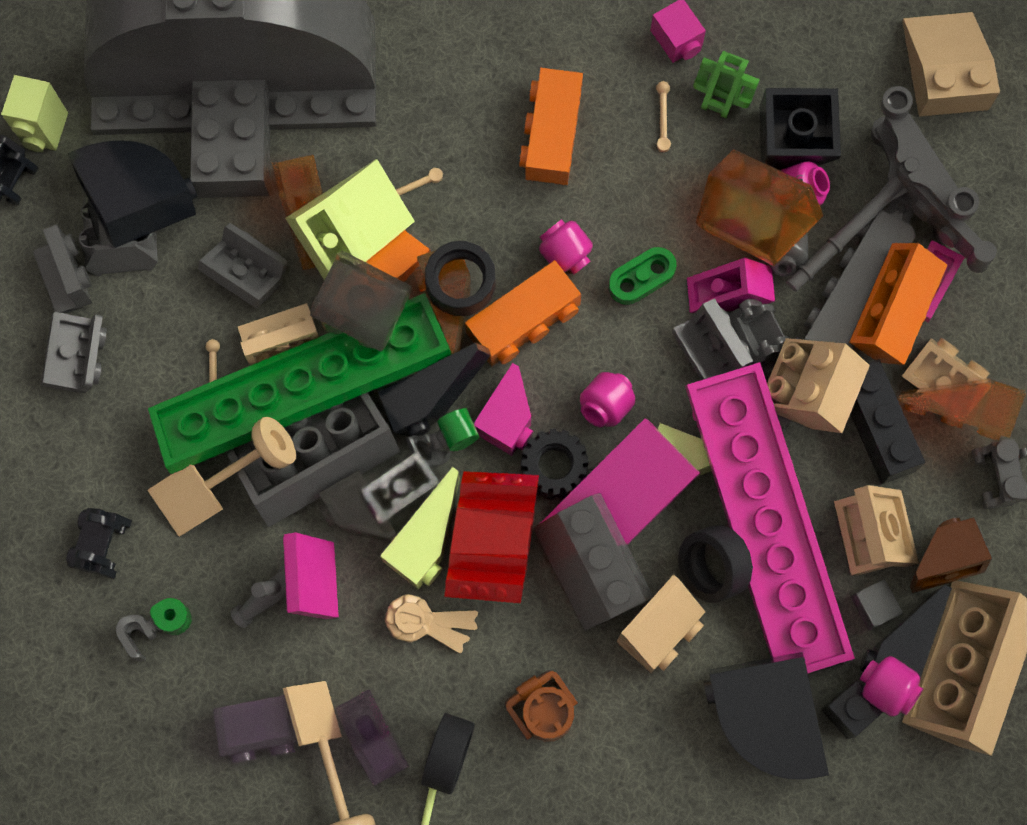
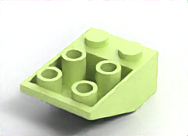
M377 159L285 218L323 279L331 282L338 281L365 263L415 222Z

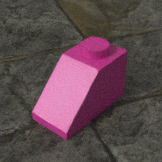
M742 258L687 278L690 313H696L703 303L714 298L720 308L725 311L738 309L739 304L747 299H756L761 301L762 304L775 302L772 268L769 265L747 258Z
M514 363L511 364L474 422L479 437L511 456L516 448L523 450L534 432L530 429L531 413L520 369Z

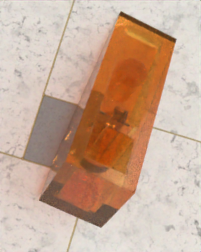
M303 155L272 162L286 217L323 194L314 155ZM289 225L302 270L316 268Z

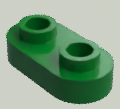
M654 247L620 266L611 274L609 280V293L611 297L620 304L631 305L668 284L673 279L677 267L674 255L665 248ZM659 264L663 267L664 271L656 274L651 270V266ZM628 282L632 284L634 289L631 292H624L621 290L620 285Z

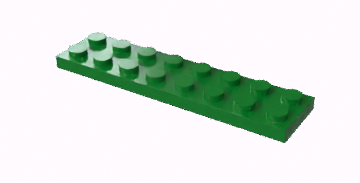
M426 293L149 407L148 411L165 467L170 474L187 468L189 465H195L252 441V428L263 417L273 418L283 427H286L418 372L452 355Z

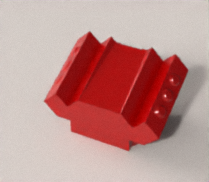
M463 471L444 597L521 604L534 523L539 475Z

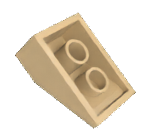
M973 12L903 18L902 22L919 117L989 110L1000 94L994 58Z

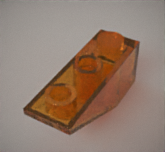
M435 251L417 256L419 269L413 271L420 292L426 290L425 267L429 257ZM458 259L446 263L441 268L438 276L442 291L456 299L470 297L471 277L465 260ZM431 301L430 305L451 353L454 354L462 350L467 316H453L444 313Z
M987 378L901 391L898 401L905 403L904 409L924 416L927 411L942 415L940 421L958 428H962L963 424L966 423L978 427V434L999 441L1001 435L1010 438L1026 393L1025 390Z

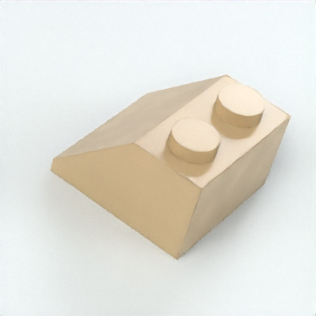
M673 575L621 632L617 643L650 673L657 666L664 671L677 657L678 653L673 648L680 640L684 638L690 642L704 626L699 619L705 611L683 583Z

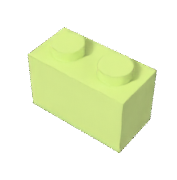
M14 75L1 115L25 148L35 152H43L44 148L57 150L68 111L49 82Z

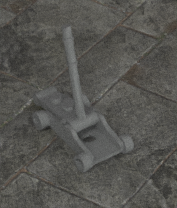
M894 86L885 92L881 101V110L885 116L877 119L871 129L873 142L883 148L889 161L888 182L833 237H829L827 243L804 265L798 267V271L786 281L793 291L797 292L808 280L811 281L814 278L813 275L836 253H840L843 250L842 248L887 204L900 197H904L912 205V210L918 218L928 222L933 227V234L939 242L951 248L955 247L967 259V266L972 272L982 273L986 271L995 258L997 250L994 244L990 241H982L964 222L975 214L979 206L977 193L968 187L958 188L909 114L913 104V97L906 88Z

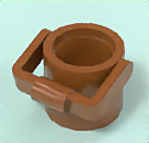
M552 670L545 671L537 678L533 675L516 688L517 692L505 702V709L525 738L528 740L533 735L536 739L544 742L561 739L570 731L574 721V706L578 704L560 676ZM553 678L560 689L543 687L542 685ZM522 700H526L523 707L525 725L512 708Z

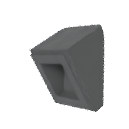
M885 579L851 596L869 631L903 614Z

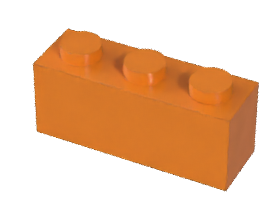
M540 68L539 81L532 80L529 101L535 102L534 113L527 112L524 134L530 135L529 146L522 145L519 167L525 168V180L568 185L582 92L583 73Z
M892 243L849 343L874 360L880 359L881 363L905 365L934 295L941 283L947 264L919 243Z
M554 260L465 322L466 333L473 343L489 348L491 356L487 361L491 367L499 361L502 365L506 364L519 354L518 348L529 340L534 344L544 338L550 331L548 329L549 326L558 320L564 323L574 317L579 311L578 306L581 303V293Z

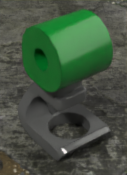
M467 408L452 411L441 417L437 421L440 428L438 432L406 438L419 469H430L443 465L450 458L452 451L465 449L478 440L479 434ZM416 445H419L423 448V450L426 453L427 460L421 457Z
M166 598L153 605L148 621L140 615H128L119 620L116 626V634L131 658L139 662L146 661V657L141 654L130 636L132 631L139 630L150 640H153L157 637L156 633L159 631L169 635H179L189 628L192 615L188 607L180 600Z

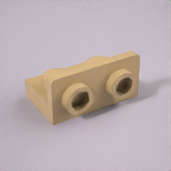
M930 338L925 347L903 373L902 377L963 421L991 387L992 382L987 379L990 373L973 360L966 364L956 356L959 350L945 339L940 338L936 342Z

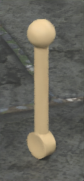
M661 81L656 86V90L660 94V139H658L656 146L660 152H667L671 146V142L667 138V94L670 91V85L665 81Z
M433 168L429 171L428 176L400 187L396 191L400 196L427 183H439L443 178V173L439 168Z
M214 339L206 343V350L209 352V382L217 380V352L220 349V343Z

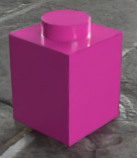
M678 0L653 14L650 29L673 63L681 58L688 60L696 56L702 49L706 32L685 0Z

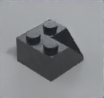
M765 88L759 106L761 173H779L782 169L806 161L820 166L840 159L838 88Z

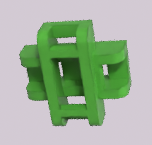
M726 51L722 52L718 63L705 57L703 58L693 84V88L706 93L701 109L706 111L707 109L720 113L721 117L727 118L733 104L741 108H749L760 79L745 74L749 63L748 60ZM725 62L739 66V69L736 70L725 65ZM713 95L725 99L726 103L712 99Z

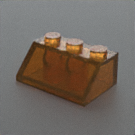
M733 149L708 175L696 224L701 229L774 266L824 215L812 185Z

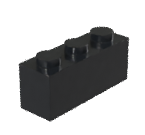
M880 359L868 363L870 365L850 415L882 485L916 472L926 462Z

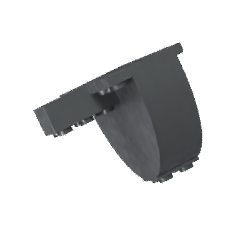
M87 0L84 82L92 97L91 131L93 135L191 132L190 180L198 198L270 196V130L376 127V42L374 16L365 0Z

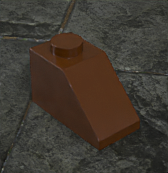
M974 517L963 521L960 518H952L939 525L910 584L912 593L985 573L992 557Z

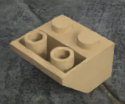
M786 338L767 382L777 415L811 429L843 433L870 365L846 343Z

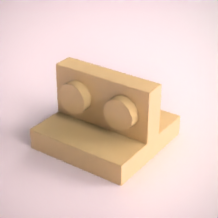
M308 303L238 326L242 339L240 343L250 365L319 337Z
M867 485L854 489V496L834 501L851 575L858 576L892 566L908 567L919 564L901 490Z

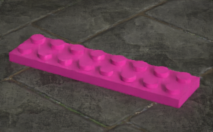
M759 362L686 385L685 388L729 527L744 540L751 554L753 569L748 587L771 658L803 652L807 673L855 659L761 363Z

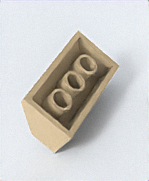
M953 581L950 586L952 590L920 679L919 686L923 688V691L909 713L904 715L902 723L959 747L992 756L1027 654V598L1019 592Z

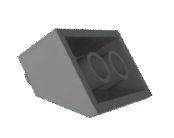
M601 493L581 500L533 528L585 631L653 597Z

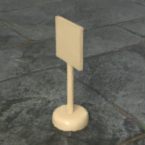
M263 417L258 420L252 428V440L256 449L206 481L203 480L194 465H189L187 468L171 474L148 489V492L179 537L223 510L210 490L217 484L260 457L270 466L278 469L285 468L295 461L296 450L293 441L279 422L270 417Z
M326 681L283 688L298 745L303 746L318 743L340 819V821L330 825H376L373 816L370 814L349 817L328 740L340 738L342 735Z

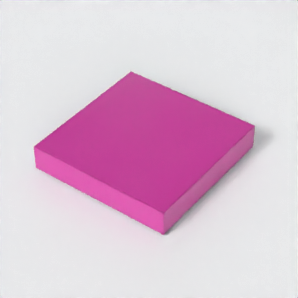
M296 532L284 534L283 545L288 613L322 619L339 618L334 542Z

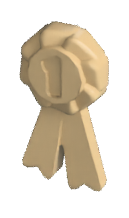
M405 594L389 604L385 623L391 635L398 640L411 643L427 634L455 652L462 653L463 644L468 642L470 638L467 635L452 630V628L476 630L477 624L474 620L478 616V611L432 612L424 599Z

